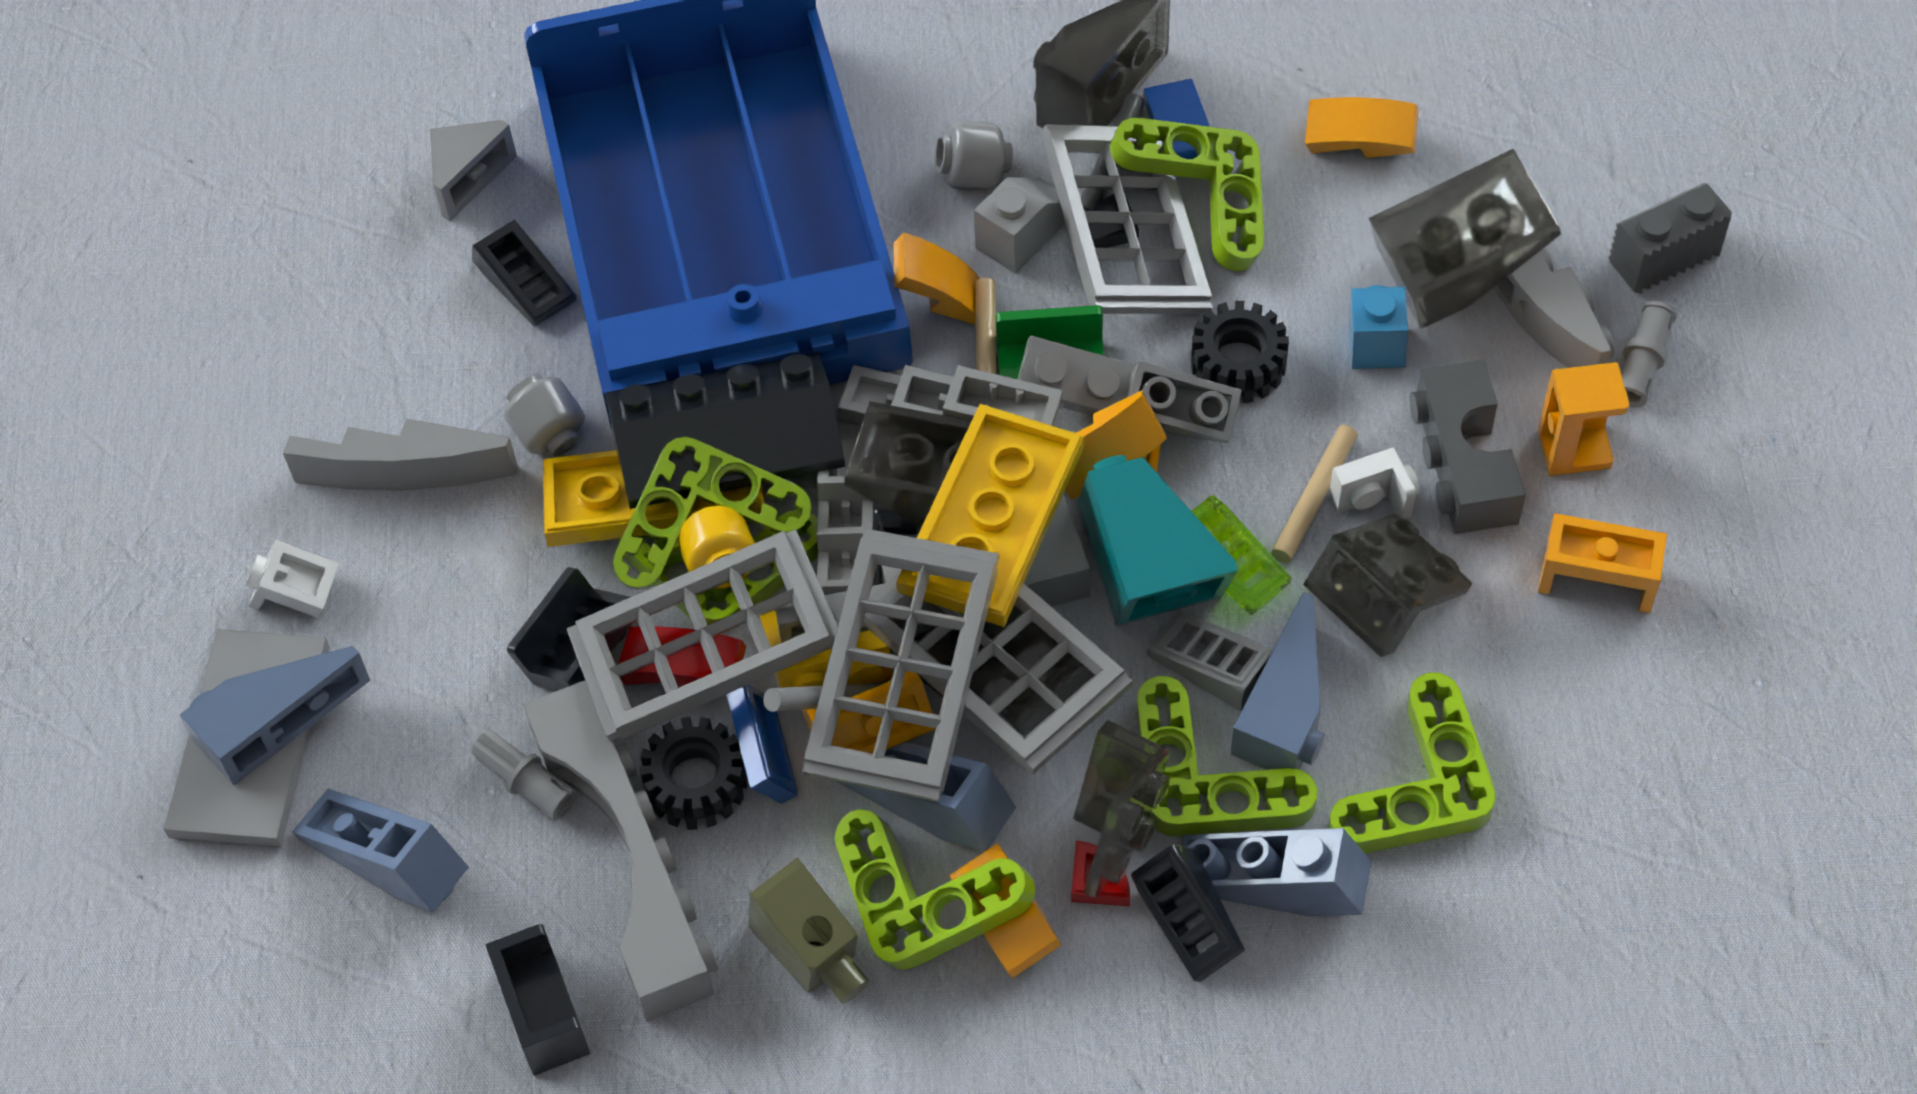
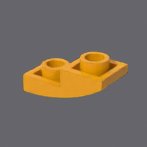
M1339 97L1309 100L1305 145L1311 154L1360 148L1366 158L1415 153L1419 108L1415 103L1381 98Z
M904 232L893 243L894 287L929 297L931 312L975 325V282L979 279L976 272L951 252L922 238Z
M1142 390L1094 413V424L1076 432L1084 436V448L1065 489L1070 500L1080 496L1088 471L1094 470L1093 465L1098 461L1117 455H1125L1127 461L1145 457L1167 439L1165 431Z
M996 843L949 876L951 880H954L992 860L1010 858L999 843ZM1008 877L1000 880L1002 890L997 893L1003 900L1011 896L1009 887L1014 884ZM974 891L973 896L978 900L982 907V912H984L986 908L979 900L985 897ZM1035 899L1029 909L1023 914L983 934L1012 978L1062 945Z

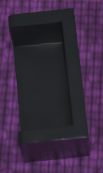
M537 924L485 944L533 1076L591 1054L544 925Z

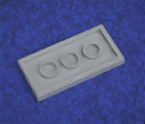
M217 629L200 694L213 690L226 679L327 653L330 646L326 637ZM310 727L234 786L194 743L189 734L164 826L167 836L173 839L281 847Z

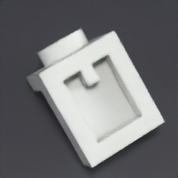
M1393 447L1334 467L1328 497L1337 514L1352 508L1358 510L1367 509L1379 503L1383 498L1388 497L1398 518L1402 521L1412 517L1415 498L1419 495L1420 489L1414 470L1408 464L1403 466Z
M276 539L267 557L256 555L245 586L254 588L248 607L259 610L264 600L267 599L318 618L325 606L339 563Z

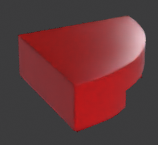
M1076 840L1071 902L1130 907V886L1124 871L1099 846Z

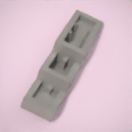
M853 365L838 406V419L892 431L963 439L979 404L1053 426L1063 390L957 365L954 376L908 365L904 366L901 376Z
M407 418L400 436L348 427L342 444L290 435L283 451L294 482L343 489L414 490L461 486L513 476L518 468L510 437Z
M837 419L846 467L819 471L817 477L819 500L817 579L824 595L843 592L848 588L860 539L863 537L864 529L873 530V511L875 510V427Z

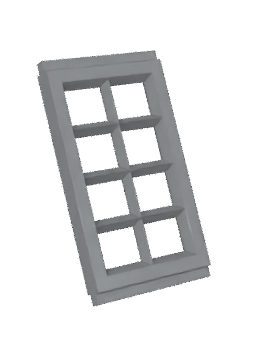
M1045 124L1042 130L1044 136L1043 145L1088 305H1100L1103 314H1204L1209 309L1212 310L1213 307L1210 300L1212 294L1176 177L1152 173L1153 177L1119 176L1115 160L1112 158L1109 149L1118 126ZM1129 138V139H1128L1129 141L1133 142V144H1134V149H1136V150H1142V149H1143V148H1141V147H1138L1137 142H1136V139H1133V138ZM1157 140L1156 144H1160L1161 147L1162 141ZM1068 153L1102 154L1109 176L1074 175ZM1078 188L1113 189L1119 212L1084 211ZM1123 189L1157 190L1164 212H1130ZM1088 224L1123 225L1130 248H1095ZM1134 225H1168L1175 249L1140 248ZM1099 261H1134L1140 285H1105ZM1144 261H1179L1186 285H1151Z
M795 529L786 534L782 531L575 621L576 625L567 628V632L603 729L610 742L619 737L625 739L831 649L838 625ZM775 562L787 591L753 605L742 576ZM730 582L741 611L707 625L696 596ZM684 601L695 631L661 645L650 616ZM793 603L805 633L771 647L759 617ZM638 621L649 651L615 666L604 636ZM747 623L759 653L724 667L713 637ZM701 643L712 674L678 688L666 657ZM654 663L666 694L631 708L620 677Z
M864 529L804 756L805 762L802 772L805 775L940 802L942 792L945 789L998 572L997 567L1000 558L998 553ZM877 565L919 572L910 607L868 600ZM930 575L972 582L963 618L921 610ZM865 612L907 620L898 656L856 648ZM918 623L960 631L951 666L909 658ZM852 661L894 669L886 705L844 696ZM906 671L948 679L939 715L897 707ZM840 709L882 717L873 754L831 745ZM893 720L936 728L927 765L885 756Z
M900 571L872 594L868 600L908 607L911 604L912 597L897 592L896 581L901 573ZM1023 584L1014 604L1023 613L993 639L984 632L982 633L980 644L984 647L977 653L973 672L976 671L994 655L1015 673L1019 679L989 705L969 688L963 714L1024 769H1028L1035 774L1131 688L1133 680L1125 674V670L1027 585ZM938 606L947 615L962 618L964 616L962 613ZM865 612L863 618L864 626L898 655L904 630L892 620L894 619L892 617ZM1033 621L1052 637L1058 645L1032 668L1027 670L1002 647ZM936 626L919 642L913 640L909 658L941 664L927 650L952 629ZM1069 652L1090 670L1094 676L1063 702L1042 684L1038 678ZM919 674L944 696L948 679ZM1030 687L1048 702L1055 711L1026 737H1023L998 713Z

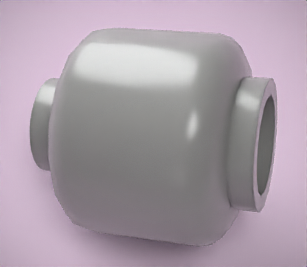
M956 121L948 127L946 133L941 132L937 137L935 168L937 173L944 175L946 182L952 187L990 189L997 185L1002 172L1008 173L1011 169L1013 160L1012 144L1004 142L1001 129L994 123Z
M536 374L518 383L508 393L507 400L509 403L504 412L505 420L529 453L542 454L550 451L553 456H558L571 449L579 441L580 437L577 431L584 422L585 414L562 380L556 377L543 378L541 374Z

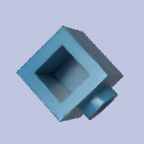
M1373 285L1367 288H1351L1349 327L1352 369L1406 367L1408 320L1405 286L1386 287L1383 285Z

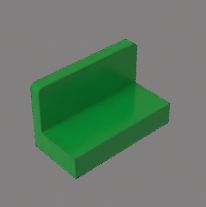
M1100 305L998 312L995 315L998 371L1001 376L1018 379L1027 340L1030 336L1104 356L1103 312Z

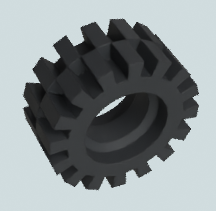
M1235 301V309L1229 310L1227 303L1224 302L1217 305V316L1209 309L1203 314V322L1197 321L1194 327L1191 350L1192 374H1197L1198 378L1241 389L1244 403L1253 402L1254 392L1256 391L1261 399L1270 394V386L1277 389L1281 384L1282 376H1285L1289 336H1286V327L1283 322L1277 324V314L1272 310L1263 316V305L1254 302L1251 310H1245V301ZM1240 342L1255 347L1259 350L1260 355L1255 359L1239 362L1227 359L1220 354L1219 349L1224 345Z
M691 717L680 718L683 728L678 730L674 729L670 721L662 726L664 738L662 739L653 733L648 739L650 750L644 748L640 756L642 766L639 767L644 790L650 803H652L654 813L660 819L666 814L668 824L678 828L681 819H685L687 830H697V819L705 818L707 828L717 825L715 814L720 812L725 819L729 818L734 814L732 802L740 806L744 799L743 788L747 789L748 778L738 739L735 734L729 737L728 728L720 722L713 730L710 718L700 717L699 727H693ZM704 758L710 760L715 765L716 772L713 779L703 786L682 788L672 780L675 767L688 759Z

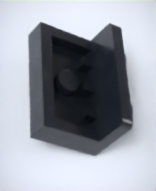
M568 567L508 644L507 653L533 685L558 691L585 681L567 628L576 625L575 621L626 600L630 596L595 589L579 569ZM632 624L604 636L610 653L625 637L627 630Z

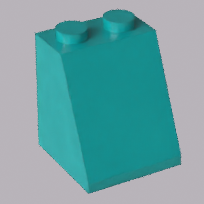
M1125 455L1108 457L1093 465L1094 470L1088 471L1078 504L1116 626L1221 598L1238 571L1234 558L1143 457L1127 461Z

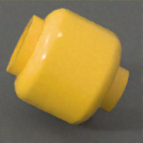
M725 506L705 507L693 513L683 523L678 536V547L689 572L755 544L743 516L733 508ZM749 573L743 575L742 579H744ZM727 582L715 588L731 587L730 582Z

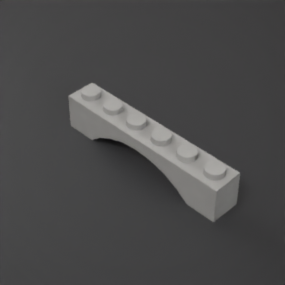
M586 680L524 703L523 707L546 769L598 806L617 828L631 854L634 890L629 921L619 948L646 1021L714 995L708 973L718 970L710 945L705 936L694 939L688 923L697 920V916L685 886L674 890L668 873L677 869L669 846L664 837L654 841L648 825L657 822L647 793L645 790L634 793L628 779L637 775L630 752L625 742L616 746L613 740L609 742Z

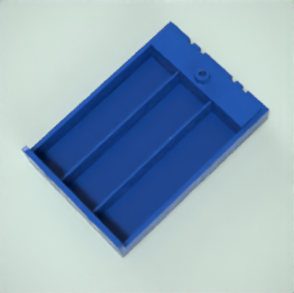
M639 0L541 20L531 24L524 33L526 49L611 428L606 393L622 390L631 385L644 386L675 380L684 375L707 374L728 370L741 364L754 365L784 359L793 354L806 355L819 352L829 385L848 381L853 365L882 372H891L904 369L905 365L910 366L912 364L910 325L899 288L894 287L893 267L815 0Z

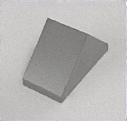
M503 120L430 129L433 186L442 217L451 221L517 157L508 123Z

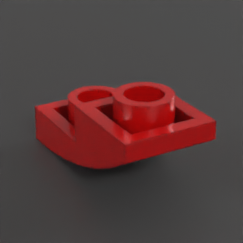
M640 626L630 627L618 664L649 651ZM654 626L661 645L695 631L688 628ZM721 634L713 637L724 667L743 660L747 648L743 640ZM701 643L666 657L678 688L712 674ZM654 663L620 677L625 685L662 683Z

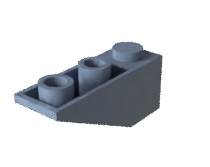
M1344 828L1193 834L1183 836L1181 846L1197 851L1220 900L1304 916L1363 915L1371 861Z

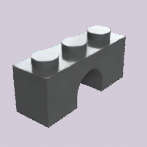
M1484 360L1421 369L1417 391L1410 393V410L1415 424L1422 423L1426 435L1423 437V455L1428 469L1435 468L1439 482L1436 483L1438 508L1442 515L1449 514L1454 534L1519 524L1526 497L1512 449L1487 452L1474 448L1466 441V439L1491 434L1498 403Z

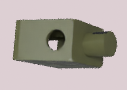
M798 857L750 893L748 927L805 991L809 993L824 982L838 1000L845 1004L856 997L869 984L870 980L852 960L855 956L858 939L856 931ZM811 944H820L822 946H813Z

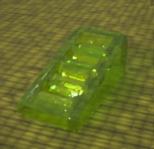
M1210 495L1192 510V513L1211 531L1210 533L1220 544L1225 541L1230 544L1225 550L1234 558L1235 562L1242 556L1248 560L1238 568L1225 593L1251 616L1291 583L1292 577L1238 517L1215 495ZM1260 570L1265 577L1248 590L1243 583Z

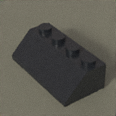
M819 352L806 355L793 354L784 359L754 365L741 364L728 370L707 374L684 375L675 380L644 386L631 385L622 390L606 393L615 448L630 509L636 508L662 450L667 443L675 438L689 437L699 440L783 479L846 467L830 385ZM686 449L682 456L672 454L669 461L675 464V474L672 481L668 484L663 478H659L656 487L672 489L680 494L683 499L688 498L691 491L680 489V484L687 471L697 473L700 469V466L694 462L695 452ZM739 471L728 472L721 478L719 483L720 492L751 486L748 476ZM659 498L650 502L649 505L670 502V500Z

